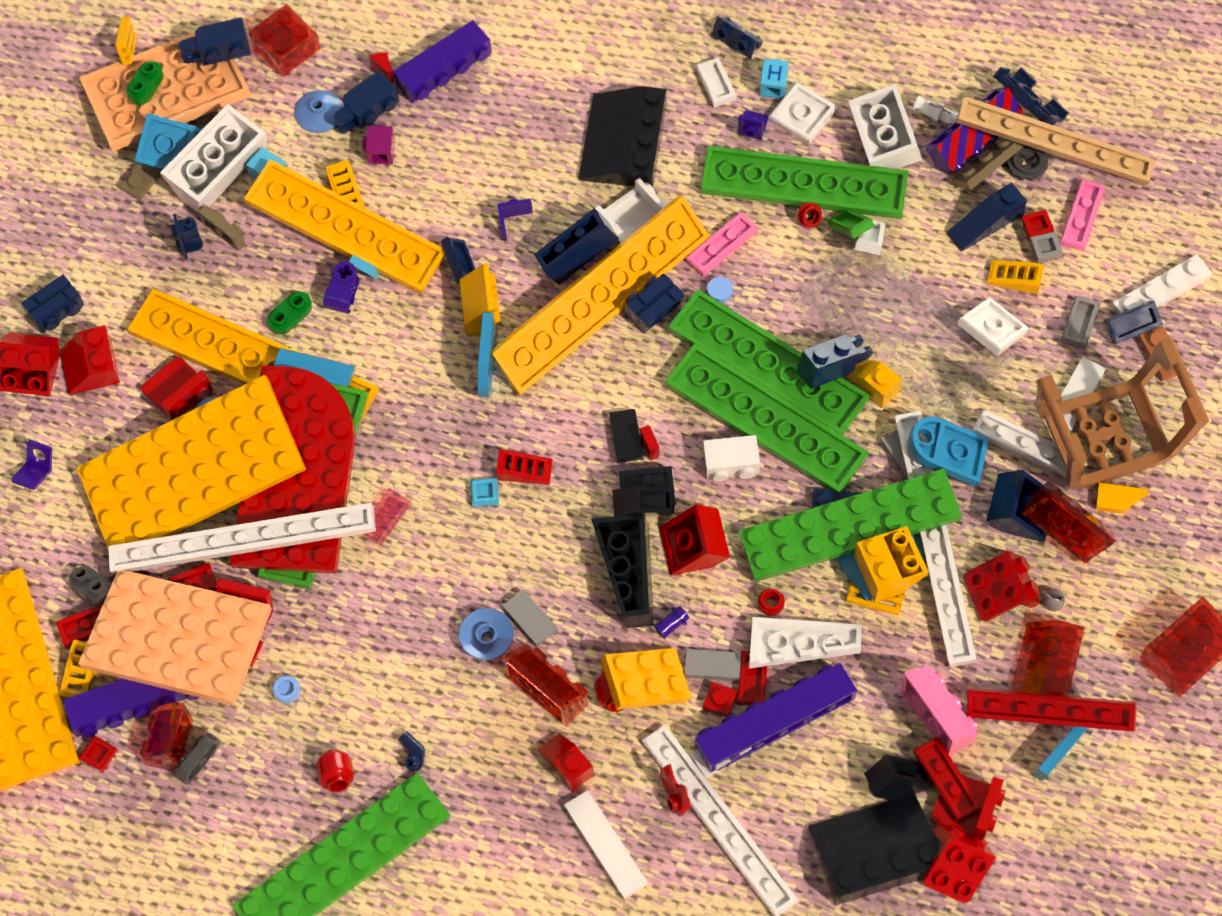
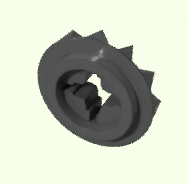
M1026 145L1008 159V168L1012 171L1013 176H1019L1022 181L1024 179L1034 181L1035 178L1042 177L1048 167L1046 153ZM1034 158L1032 167L1029 165L1022 167L1023 160L1029 161Z

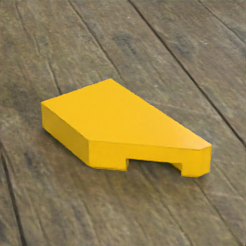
M1099 482L1095 510L1123 514L1138 501L1146 498L1149 489Z

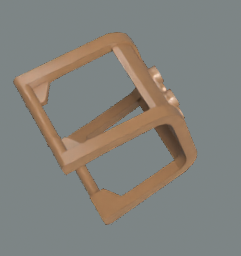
M1173 338L1160 341L1149 359L1133 378L1109 388L1061 402L1062 398L1052 375L1037 380L1036 409L1040 418L1045 419L1067 470L1066 480L1070 489L1073 490L1098 485L1099 482H1108L1155 467L1172 459L1182 451L1209 421ZM1161 367L1166 371L1172 370L1174 367L1187 396L1182 403L1185 424L1169 443L1144 388ZM1127 395L1130 396L1154 451L1152 454L1134 459L1129 448L1131 446V438L1125 434L1120 423L1121 415L1113 410L1109 402ZM1095 405H1100L1104 415L1102 427L1098 431H1096V422L1088 417L1085 410ZM1075 412L1079 425L1077 433L1071 434L1063 415ZM1078 435L1085 439L1089 448L1087 456L1091 461L1097 463L1098 471L1082 475V469L1087 456ZM1113 440L1112 449L1115 453L1121 454L1124 463L1110 467L1105 457L1107 451L1105 444Z

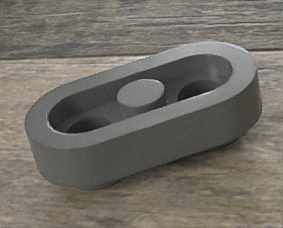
M88 566L75 569L69 576V583L79 596L92 606H103L111 587L108 580Z
M211 733L205 736L201 735L195 741L193 750L188 757H183L177 764L176 778L186 785L190 784L217 751L220 739Z

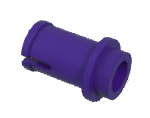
M681 606L671 608V613L657 624H654V628L663 639L667 638L669 634L682 624H687L686 621L689 619V616Z

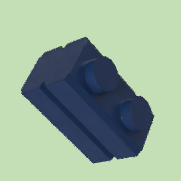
M664 273L658 278L655 275L652 276L644 284L645 289L639 294L635 291L625 300L624 314L644 334L681 304L684 298V293Z
M64 274L21 302L25 313L41 333L47 330H54L58 327L60 321L67 316L76 315L81 310V307L85 305L78 291Z

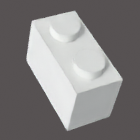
M756 435L703 441L707 480L713 479L716 482H722L729 477L737 476L742 479H749L756 474H760V459Z

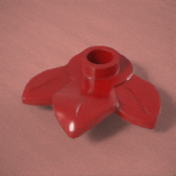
M668 764L660 770L662 784L669 795L666 798L667 805L672 813L675 812L678 816H682L685 814V811L690 810L687 787L677 783L672 765Z

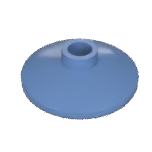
M316 90L305 94L298 100L294 109V116L298 125L304 130L312 133H323L335 127L333 116L343 107V104L339 97L332 92ZM319 105L322 106V107L319 108V109H315V108H314L315 106H319Z
M482 608L473 611L463 620L459 630V639L463 649L471 657L479 660H493L502 656L508 651L514 638V630L510 619L501 611L492 608ZM484 634H491L492 639L484 641L482 636Z

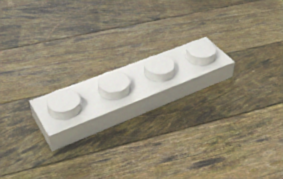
M1196 254L1113 302L1112 308L1119 314L1150 300H1154L1157 308L1211 278L1212 272Z

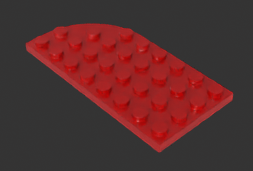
M261 365L259 377L263 375L268 377L306 470L239 503L236 525L346 507L356 437L353 417L345 400L331 383L313 372L297 367ZM342 537L231 555L230 565L232 568L243 569L262 568L278 571L337 574Z

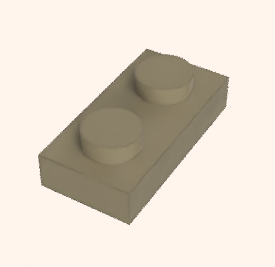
M204 205L198 211L202 223L237 251L245 245L242 236L244 233L241 228L235 223H228L220 211L217 209L212 210L207 205Z

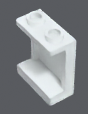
M638 178L635 180L634 189L604 210L600 205L595 209L609 221L619 237L612 244L616 248L667 206L668 203L656 196L653 187L649 183H644Z

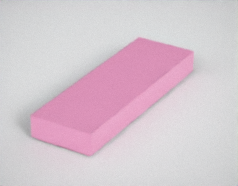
M1081 178L1060 245L1082 252L1085 251L1106 185Z
M740 212L686 257V262L704 277L757 233L758 227Z

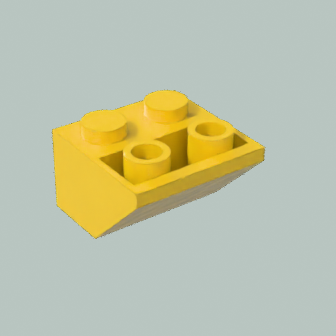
M488 263L482 264L459 279L466 336L481 334L483 312L493 313L495 327L496 323H501L495 273H490Z
M907 526L857 542L854 558L875 603L900 595L929 573Z

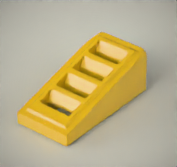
M349 160L326 166L325 169L332 191L342 194L353 190L354 192L342 196L350 201L356 199L357 202L354 203L365 208ZM350 181V183H347V184H344V185H340V186H336L337 184Z
M992 260L987 284L1038 294L1044 264ZM998 268L1003 269L1001 278H996ZM1008 270L1013 271L1012 279L1007 278ZM1018 272L1023 273L1022 279H1017ZM1029 274L1034 275L1033 280H1028Z
M73 640L61 685V697L70 698L91 689L96 672L76 666L81 658L80 652L83 653L87 642ZM73 673L84 675L85 679L72 677ZM70 684L83 686V688L81 691L69 688Z

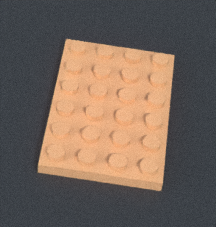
M195 32L133 56L132 64L123 65L119 61L79 78L113 152L140 141L147 113L186 123L221 109L227 104L231 105L251 97L250 90L235 60L231 59L203 66L202 61L184 63L181 59L182 53L178 50L177 46L181 40L195 37ZM155 61L159 63L164 73V79L155 94L146 104H132L128 99L126 88L136 71L145 62Z
M126 570L117 571L78 664L81 669L234 706L272 609L270 604Z

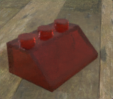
M1050 481L1034 492L1022 512L1024 516L1084 564L1115 542L1114 535L1110 529Z
M1203 596L1146 646L1140 657V660L1179 698L1222 660V614Z
M1061 620L1027 622L1010 691L1069 696L1085 627Z
M525 644L506 653L502 657L506 676L565 727L589 704L587 690L578 682L572 683L567 678V673L559 665L552 666L547 661V656L539 648L535 647L533 649L528 644Z

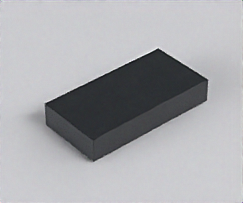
M635 409L609 412L617 463L643 460Z

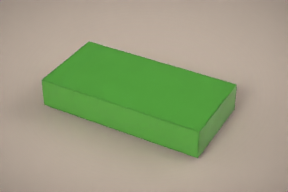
M844 210L827 221L832 230L853 239L875 227L871 218L852 210Z

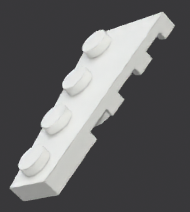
M753 617L749 668L861 653L862 624Z

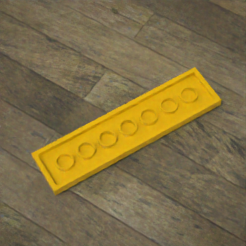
M271 159L244 198L245 204L350 258L352 255L374 265L382 275L421 295L446 256L442 247Z

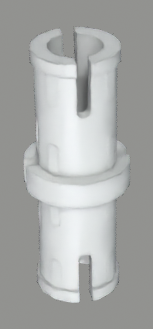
M920 95L913 107L914 111L932 118V121L936 123L939 121L949 126L956 122L958 112L946 108L945 104L932 102Z

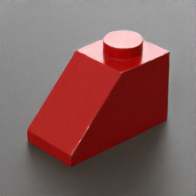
M561 733L538 749L571 792L594 776L592 764L579 748Z

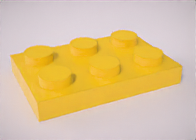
M676 648L605 654L600 659L616 710L684 703L692 698Z

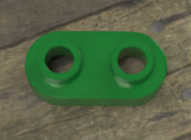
M155 61L145 62L136 71L126 88L128 99L132 104H146L155 94L164 79V73L159 63Z
M300 291L294 292L274 308L267 317L270 331L277 335H283L302 321L312 310V302L309 295ZM296 301H302L299 305L294 304ZM279 317L284 318V319H283L282 321H280V322H277V321H276V319L279 318Z

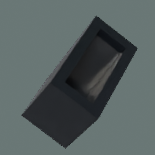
M630 486L612 490L614 516L644 513L645 516L675 514L673 487Z
M886 754L864 773L869 784L868 788L873 797L891 801L920 793L933 787L919 762Z

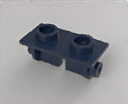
M719 15L716 17L711 35L751 59L754 50L760 49L763 44L760 36H756L748 30L743 31L742 27L731 21L729 17L724 18Z
M175 213L173 214L175 224L170 225L173 239L176 241L178 252L183 251L187 260V253L202 249L203 241L196 221L192 218L178 220Z

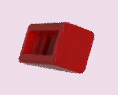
M499 449L496 468L497 480L550 485L553 459ZM506 462H511L510 470L506 469ZM517 463H522L521 472L516 471ZM528 464H533L532 474L527 473ZM539 465H544L542 476L537 475Z

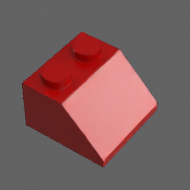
M105 325L79 331L60 349L69 395L120 383L112 340Z
M696 504L659 526L670 575L712 568L730 558L717 508Z

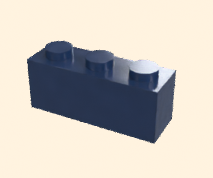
M594 208L534 255L543 271L559 285L611 246L619 237L609 221Z

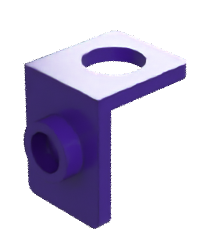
M748 110L744 111V115H739L738 135L762 140L768 115Z
M512 199L508 202L497 204L503 240H507L504 218L532 214L531 199Z
M29 440L27 442L26 463L12 477V483L35 490L52 470V447ZM33 449L41 450L45 454V460L36 458Z

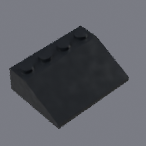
M638 86L593 94L578 181L635 187V180L640 178L644 183H649L652 187L654 186L667 106L666 88Z
M915 794L808 825L835 906L923 879L941 850Z

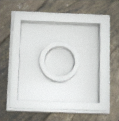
M796 82L768 116V121L810 145L835 114L838 106Z
M990 297L961 317L958 322L961 328L996 356L1024 337L1029 330L1026 325Z

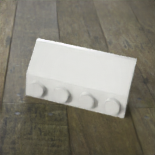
M227 104L160 172L161 176L180 199L196 212L204 205L210 207L247 168L248 159L254 153H257L261 147L264 149L268 147L266 132Z

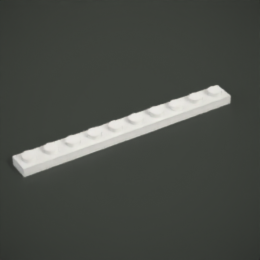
M921 411L895 415V424L908 479L934 472L933 469L922 465L915 459L908 445L910 430L918 421L923 419ZM918 433V438L922 442L928 443L926 436ZM947 525L920 532L948 666L955 667L976 663L977 659Z
M372 503L112 545L108 546L110 572L114 575L117 571L121 570L133 572L376 532L374 506Z

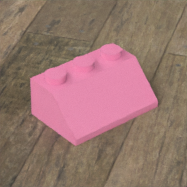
M931 666L909 670L904 673L901 693L932 737L938 736L950 757L975 742L978 734L977 725L970 716H965L955 694L950 695L945 688L946 682L939 672L935 673Z

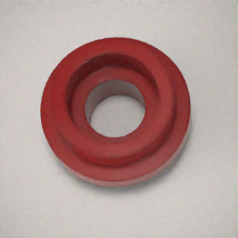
M812 202L803 204L797 212L798 222L806 228L815 227L822 219L821 208ZM811 210L810 218L806 219L807 212Z
M766 589L760 593L758 607L764 614L776 615L784 608L785 599L780 591ZM773 599L776 601V604L768 606L766 601Z

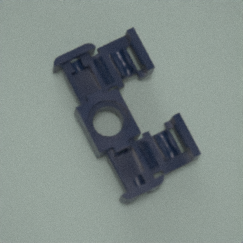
M1000 67L993 75V78L997 79L1005 87H1008L1015 99L1040 121L1055 125L1057 122H1062L1068 116L1069 112L1055 98L1045 106L1042 104L1043 100L1031 90L1037 81L1022 67L1015 74L1009 73L1011 69L1007 67Z

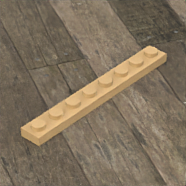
M966 96L961 100L956 123L1144 185L1150 182L1155 162L1154 158Z

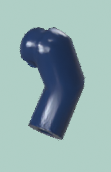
M406 731L398 739V742L408 750L407 760H405L404 764L408 770L418 771L424 764L425 748Z

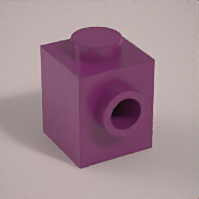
M368 126L367 136L362 138L363 151H366L368 164H393L395 145L393 126Z

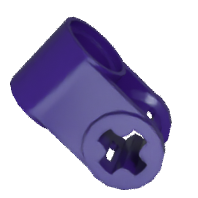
M343 261L335 266L324 295L323 307L325 309L350 314L351 310L349 308L350 305L354 304L355 294L359 286L357 271L352 263Z

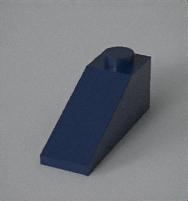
M1011 182L987 197L947 231V235L963 252L1024 215L1027 200Z

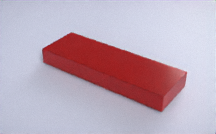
M938 736L913 749V754L956 823L981 811L982 806Z

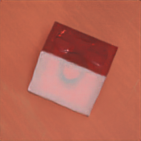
M175 702L159 705L156 708L155 714H151L148 721L149 735L147 740L142 742L140 756H142L147 766L176 771L177 764L183 758L193 724V719L184 703Z

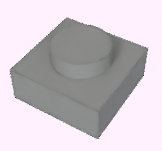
M1055 232L1030 238L1029 243L1037 263L1062 258L1063 252Z

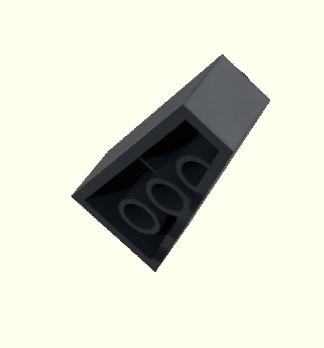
M645 514L592 518L593 527L626 627L654 626L649 524Z

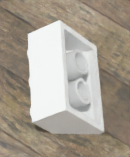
M896 84L848 101L870 166L899 169L922 160Z

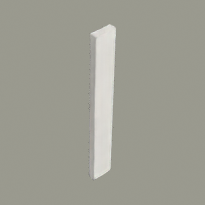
M662 725L643 738L642 743L661 768L668 764L672 765L677 783L687 787L691 808L773 916H780L797 904L799 900L666 725Z

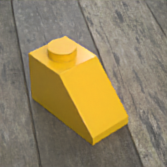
M870 359L856 364L855 369L849 375L844 376L853 385L871 395L870 399L880 408H883L900 391L902 379L884 363Z

